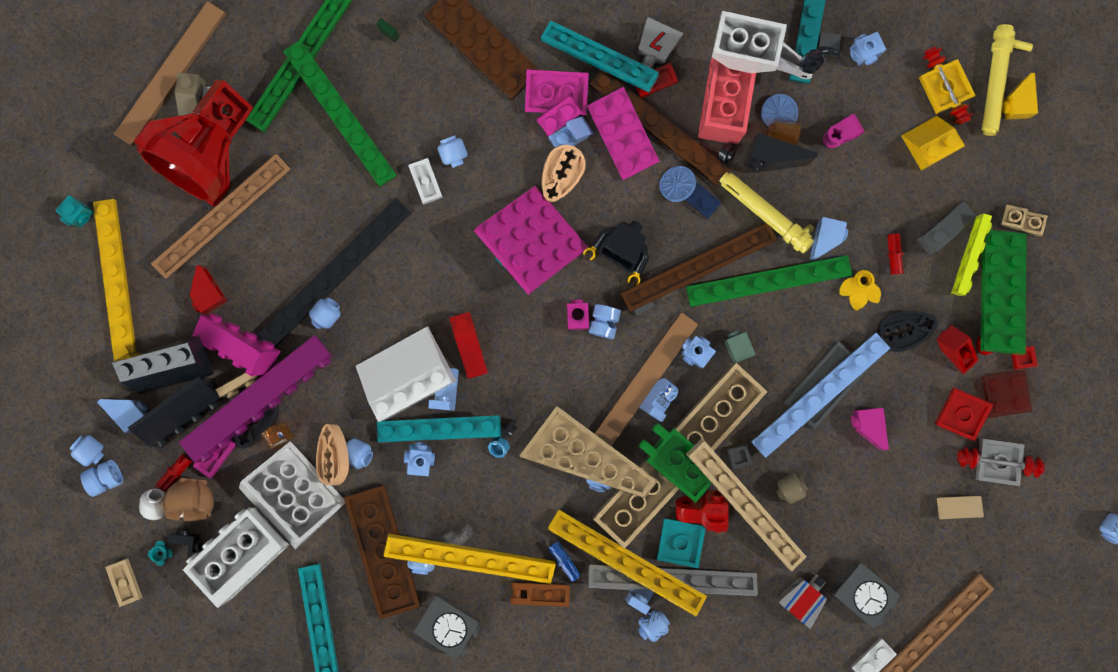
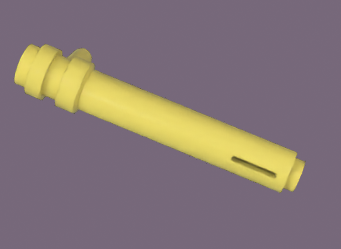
M1008 24L998 25L993 34L995 41L991 47L993 55L982 123V131L986 136H995L996 132L999 131L1010 53L1013 52V48L1029 52L1033 48L1032 43L1015 40L1014 27Z
M726 172L720 179L721 186L783 236V240L788 244L791 243L797 252L801 251L804 254L812 246L814 240L811 238L810 233L814 231L813 225L809 224L802 229L797 223L793 224L733 173L729 174Z

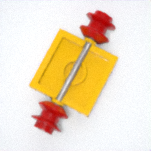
M935 46L925 51V56L922 58L928 59L929 63L926 67L934 68V70L921 75L919 80L935 113L938 114L951 107L954 108L949 115L955 116L956 120L953 124L958 123L960 126L971 120L970 116L973 115V113L967 112L969 105H961V103L976 95L959 60L957 59L942 65L946 56H940L939 53L942 48L937 49Z

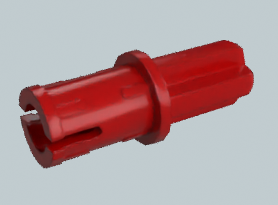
M889 234L887 236L889 250L887 257H889L890 275L904 274L902 255L904 253L901 252L900 234Z
M182 453L171 467H167L168 471L156 483V488L166 492L177 478H181V474L193 461L189 460V457Z

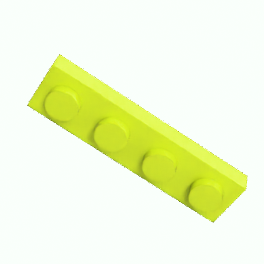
M987 214L976 216L951 294L963 296L970 291L972 275L979 266L977 261L979 254L985 248V236L989 233L992 226L990 222L992 216Z

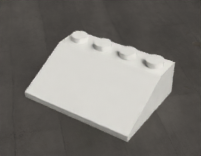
M429 327L416 332L356 365L368 403L378 422L393 417L457 382Z
M291 441L243 479L239 486V489L295 550L345 504L344 499L331 485L321 483L317 476L316 468Z

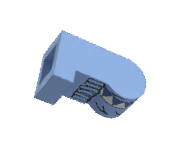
M665 378L658 380L639 408L662 422L666 417L664 412L678 394V388Z

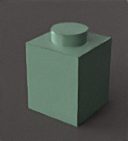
M738 330L727 335L729 339L725 340L724 343L733 364L756 355L746 332L740 334Z

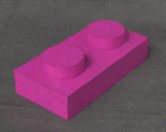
M568 95L539 116L537 122L546 134L550 136L566 125L567 121L580 115L582 110L571 95Z
M230 439L231 443L225 448L217 449L213 452L214 456L205 463L196 462L193 467L208 478H213L237 445Z

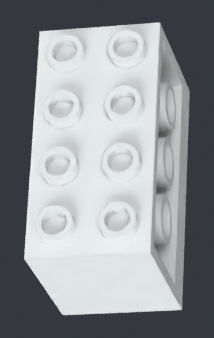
M248 507L246 510L242 509L234 517L236 521L226 524L219 530V536L215 539L211 538L202 546L204 550L198 554L195 553L186 561L188 565L183 571L217 608L236 596L290 545L257 507Z

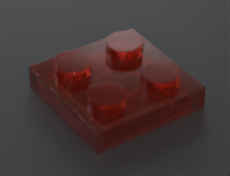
M1025 371L982 377L985 399L994 404L988 415L989 418L1032 412Z

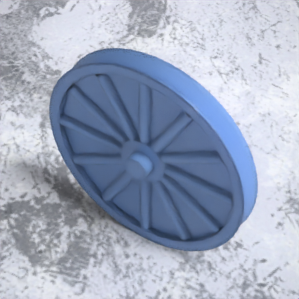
M775 94L764 102L761 108V118L773 130H787L794 125L798 118L797 104L788 95Z
M672 167L661 177L660 191L669 201H683L693 193L696 187L695 175L687 167Z

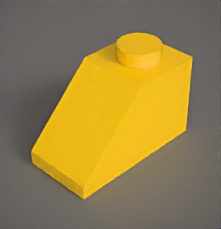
M1030 73L1024 77L1004 99L1002 112L1005 114V120L1028 119L1038 114L1035 73Z

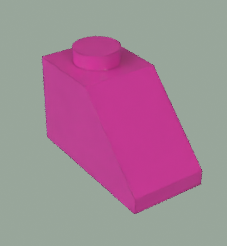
M884 408L854 410V415L851 416V424L856 429V432L878 449L889 450Z

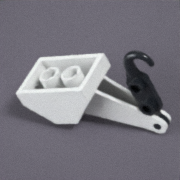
M722 11L712 58L729 69L747 73L776 71L777 69L802 79H811L812 74L819 70L824 63L825 56L823 54H833L840 58L841 52L833 47L821 46L810 50L802 58L783 42L786 24Z

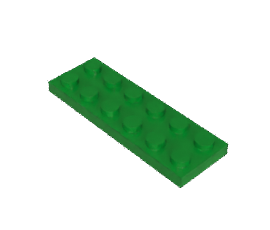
M990 230L985 236V248L982 252L980 351L1023 355L1026 354V234Z

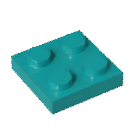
M664 518L656 560L699 568L705 535L704 526Z

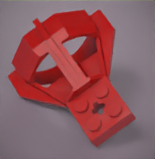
M216 80L191 113L148 121L134 139V143L138 145L136 149L143 160L152 167L155 173L161 174L170 183L197 199L205 200L209 205L216 207L230 189L229 146L232 141L231 139L247 119L253 107L226 81ZM175 132L180 136V138H177L170 133Z

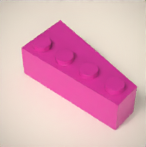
M210 313V315L200 316L192 337L199 335L204 347L213 351L218 350V356L233 360L232 365L237 368L243 367L247 369L245 373L250 376L264 375L275 366L281 351L274 348L275 345L273 343L257 339V335L254 333L241 331L239 329L240 326L222 321L223 318L217 314Z

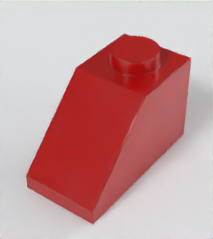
M202 265L196 266L190 291V297L193 300L191 304L198 313L207 315L228 300L207 268Z
M952 325L936 339L941 351L962 374H965L979 361L971 338Z

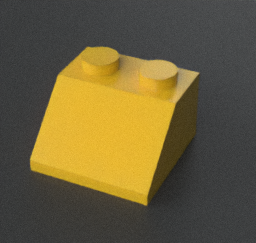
M938 116L901 135L921 171L965 146L956 129Z

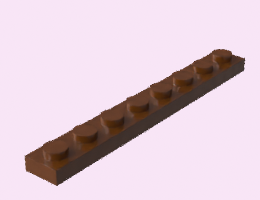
M600 70L591 81L589 86L603 97L624 87L643 128L714 185L717 186L722 176L730 170V168L611 74Z
M765 223L620 295L630 313L776 242L777 238L772 228Z

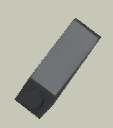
M962 201L916 240L929 255L938 252L976 218V215Z

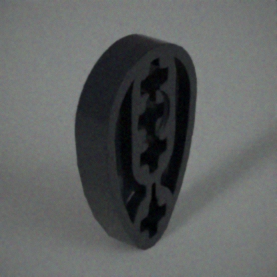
M919 311L892 313L880 321L877 334L890 347L889 351L902 352L916 347L929 338L936 330L938 321L935 316ZM926 320L932 323L929 325V329L926 326L918 327V325L923 324ZM905 324L908 327H912L909 334L907 332L901 333L900 338L897 335L891 336L889 341L888 338L883 337L886 334V330L894 332L896 330L895 327L898 330L906 328Z
M279 405L273 409L269 408L266 410L264 417L258 423L247 425L248 429L243 434L235 435V444L239 448H250L263 439L279 416ZM248 434L247 438L250 441L242 444L243 440L240 437Z

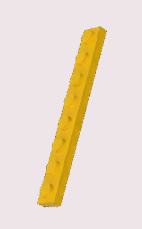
M115 199L93 202L113 358L116 361L125 354L136 352L117 202Z
M558 510L548 527V530L694 616L698 615L707 598L703 593L631 551L624 549L619 544Z
M389 533L384 551V557L549 584H551L556 565L555 561Z

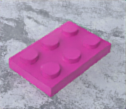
M527 70L525 112L545 113L565 97L571 95L582 110L580 115H586L589 73Z

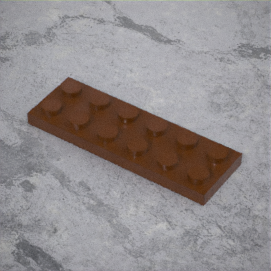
M439 0L425 14V18L511 101L526 87L527 70H539L467 0Z
M386 485L344 497L379 620L421 607L411 570L407 566L408 561L384 557L388 533L400 535Z

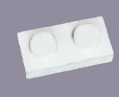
M428 158L410 164L409 168L423 205L443 198Z
M879 638L850 667L855 672H879L897 654L882 638Z

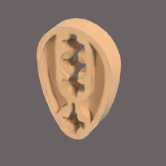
M561 145L554 148L548 154L543 167L541 181L542 194L547 201L555 202L567 195L579 182L585 171V158L579 149L571 145ZM573 150L575 159L569 160L568 164L571 167L564 170L566 177H562L560 180L557 179L556 170L560 171L562 169L560 162L567 159L565 152ZM555 186L557 196L549 198V193L546 191Z
M326 424L322 428L318 441L316 472L319 480L324 485H340L346 479L349 470L347 445L340 427L336 424Z

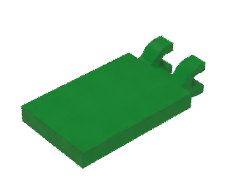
M656 423L651 430L661 438L653 447L645 440H642L638 447L649 455L646 461L696 503L712 483L686 455L694 445L674 428L668 432L660 424Z

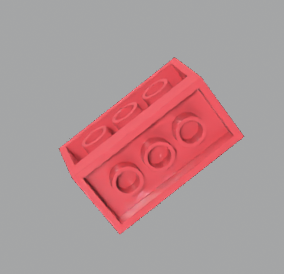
M711 58L697 138L738 145L747 131L756 73L729 69L719 61Z

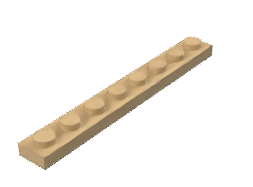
M701 439L686 453L790 571H793L806 558V555L704 440Z

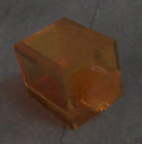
M774 118L773 124L770 123L768 136L797 145L801 124L796 121Z

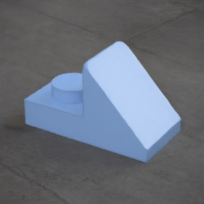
M582 116L567 121L565 127L549 136V140L555 148L561 145L575 146L593 135L594 132Z

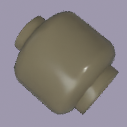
M791 473L778 480V489L775 491L781 501L785 500L787 503L793 504L806 497V490L809 488L801 475L798 476L795 473Z

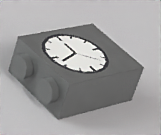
M857 560L852 563L830 590L833 596L872 628L879 626L884 621V615L889 609L891 610L897 605V599L900 597L896 591Z
M437 593L413 633L457 660L459 655L464 656L470 645L467 642L470 637L475 638L481 628L478 625L480 619L445 596Z

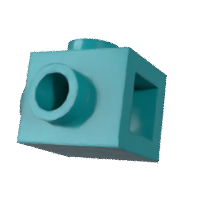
M70 195L55 210L61 215L59 219L63 223L80 228L89 221L94 213L82 201Z

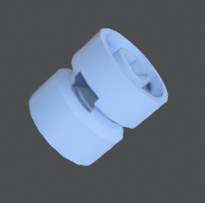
M595 304L592 314L595 319L590 322L588 333L614 339L617 330L615 323L619 321L621 310Z
M108 460L99 464L97 468L92 467L82 472L81 482L85 491L94 497L105 492L107 488L112 489L123 483V476L118 465L113 460Z

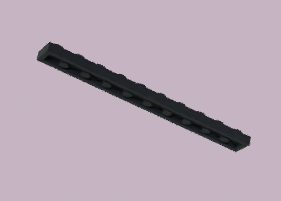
M395 198L257 334V339L269 341L275 345V348L309 315V311L319 299H325L411 212Z

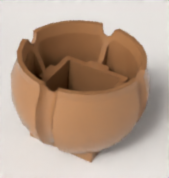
M181 478L167 490L163 499L165 517L178 521L180 518H183L184 521H199L208 519V516L211 517L214 498L210 488L206 485L207 480Z

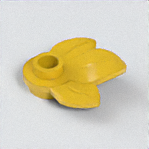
M861 270L855 274L854 278H848L841 284L839 295L849 296L852 308L859 310L866 305L868 300L873 303H879L881 291L874 283L873 274L867 270ZM861 277L866 278V284L860 282Z

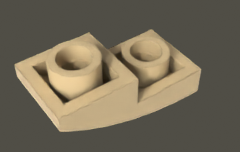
M1006 205L1001 225L1042 237L1048 216L1028 212V209Z
M981 496L937 498L939 519L984 517Z

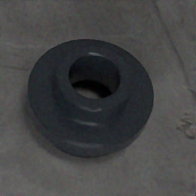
M723 145L718 155V159L722 160V163L726 164L728 161L731 162L736 154L734 145Z

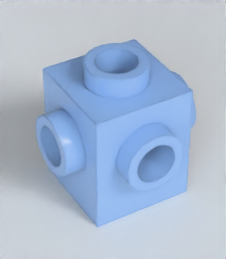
M878 31L868 36L863 34L854 39V44L850 47V55L857 62L858 66L873 64L886 51Z
M695 336L692 339L689 337L681 346L684 349L681 352L684 355L683 360L691 366L695 364L700 369L704 368L716 351L709 346L711 343L702 336L699 338ZM695 348L699 350L698 354L695 353Z
M416 442L415 445L410 444L409 451L405 450L404 463H407V474L429 476L430 466L434 465L435 453H432L431 447L427 446L426 443Z

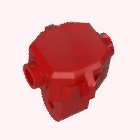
M718 490L707 491L696 503L688 496H683L676 500V518L679 521L699 523L707 531L716 533L728 530L730 503Z

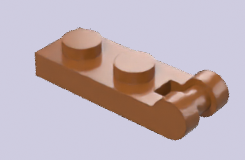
M511 582L513 596L510 597V604L569 607L570 584ZM521 590H527V597H521Z

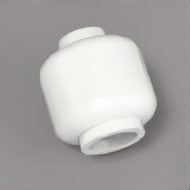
M160 489L145 491L140 498V514L149 520H158L164 517L163 499L166 492Z

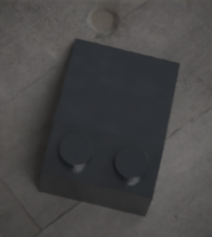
M758 133L750 144L743 166L748 167V170L754 173L808 166L818 156V152Z

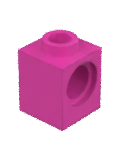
M571 300V304H567L568 330L589 329L588 303H583V300ZM574 310H581L584 317L581 320H575L572 317Z

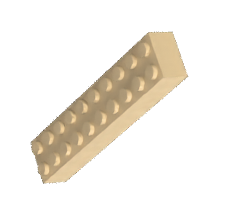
M734 363L691 408L674 429L694 446L702 439L714 451L762 399L767 391L737 363ZM647 458L638 467L657 480L648 495L642 498L617 489L593 516V520L624 549L679 490V488L646 461Z

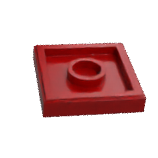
M953 387L935 424L975 441L994 404Z

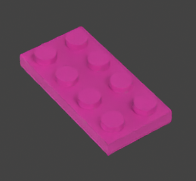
M624 87L587 106L622 180L660 162Z

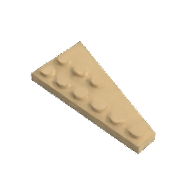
M557 406L520 454L521 458L642 498L648 495L657 482L655 478Z

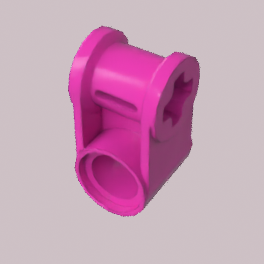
M852 114L830 127L824 134L822 141L827 148L833 149L857 138L865 130L856 115Z

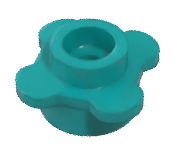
M158 541L156 546L148 551L147 555L157 566H163L165 561L173 556V550L168 549L164 541Z

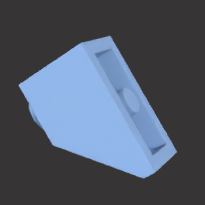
M826 217L820 218L817 223L809 260H815L843 243L848 236L847 222Z
M100 399L97 401L125 433H132L127 427L146 415L149 410L144 402L138 400Z

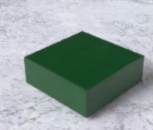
M383 19L377 22L378 30L396 43L399 39L397 29Z

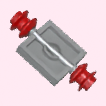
M980 439L979 451L973 448L969 452L967 447H963L957 454V462L960 463L961 467L964 468L969 464L970 468L974 469L977 466L975 480L1020 486L1022 471L1026 477L1033 473L1035 478H1039L1045 470V464L1040 457H1036L1033 461L1031 456H1027L1023 460L1024 444Z

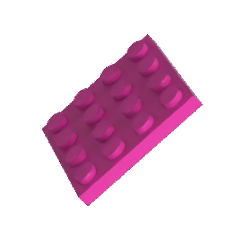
M536 185L474 230L528 295L580 256L585 249L589 248L554 206L544 198Z

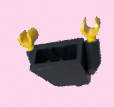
M632 221L629 226L620 223L617 227L612 226L602 230L592 242V247L585 249L583 255L585 256L588 251H592L593 257L590 258V261L596 258V251L598 249L599 255L630 273L634 270V273L628 276L627 281L629 283L632 277H636L637 283L635 286L639 285V275L643 273L649 259L648 247L645 244L646 237L640 233L642 225L637 221Z

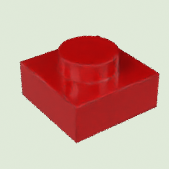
M1034 346L1026 347V354H1011L1014 370L1038 366Z

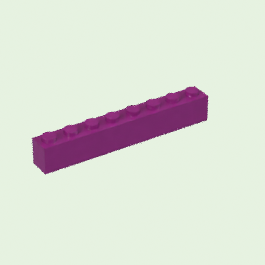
M314 335L182 439L179 444L193 462L205 463L214 456L213 452L228 446L231 443L230 439L232 437L243 434L248 429L246 426L252 421L255 423L262 419L266 410L277 407L281 403V398L286 394L290 396L297 391V386L303 381L306 383L315 376L314 372L319 368H326L334 356L323 342Z

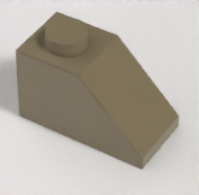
M177 73L175 97L178 115L191 113L202 99V87H205L206 81L197 74Z

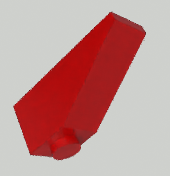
M467 312L450 317L455 340L468 379L487 374L488 371L471 313Z

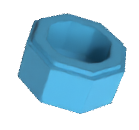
M494 437L488 445L490 454L496 458L504 457L510 448L508 441L502 437Z

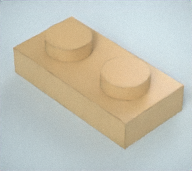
M244 373L216 389L220 397H228L230 399L240 393L239 389L245 386L248 388L262 376H250Z
M129 559L105 567L119 607L143 598Z

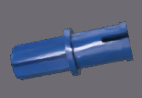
M559 541L547 548L557 561V566H561L570 581L573 582L581 576L570 560L571 555L568 556Z

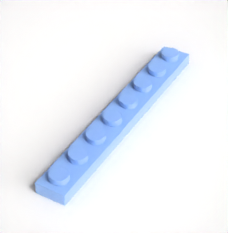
M877 333L871 335L757 435L751 443L764 458L769 456L885 354L890 347Z

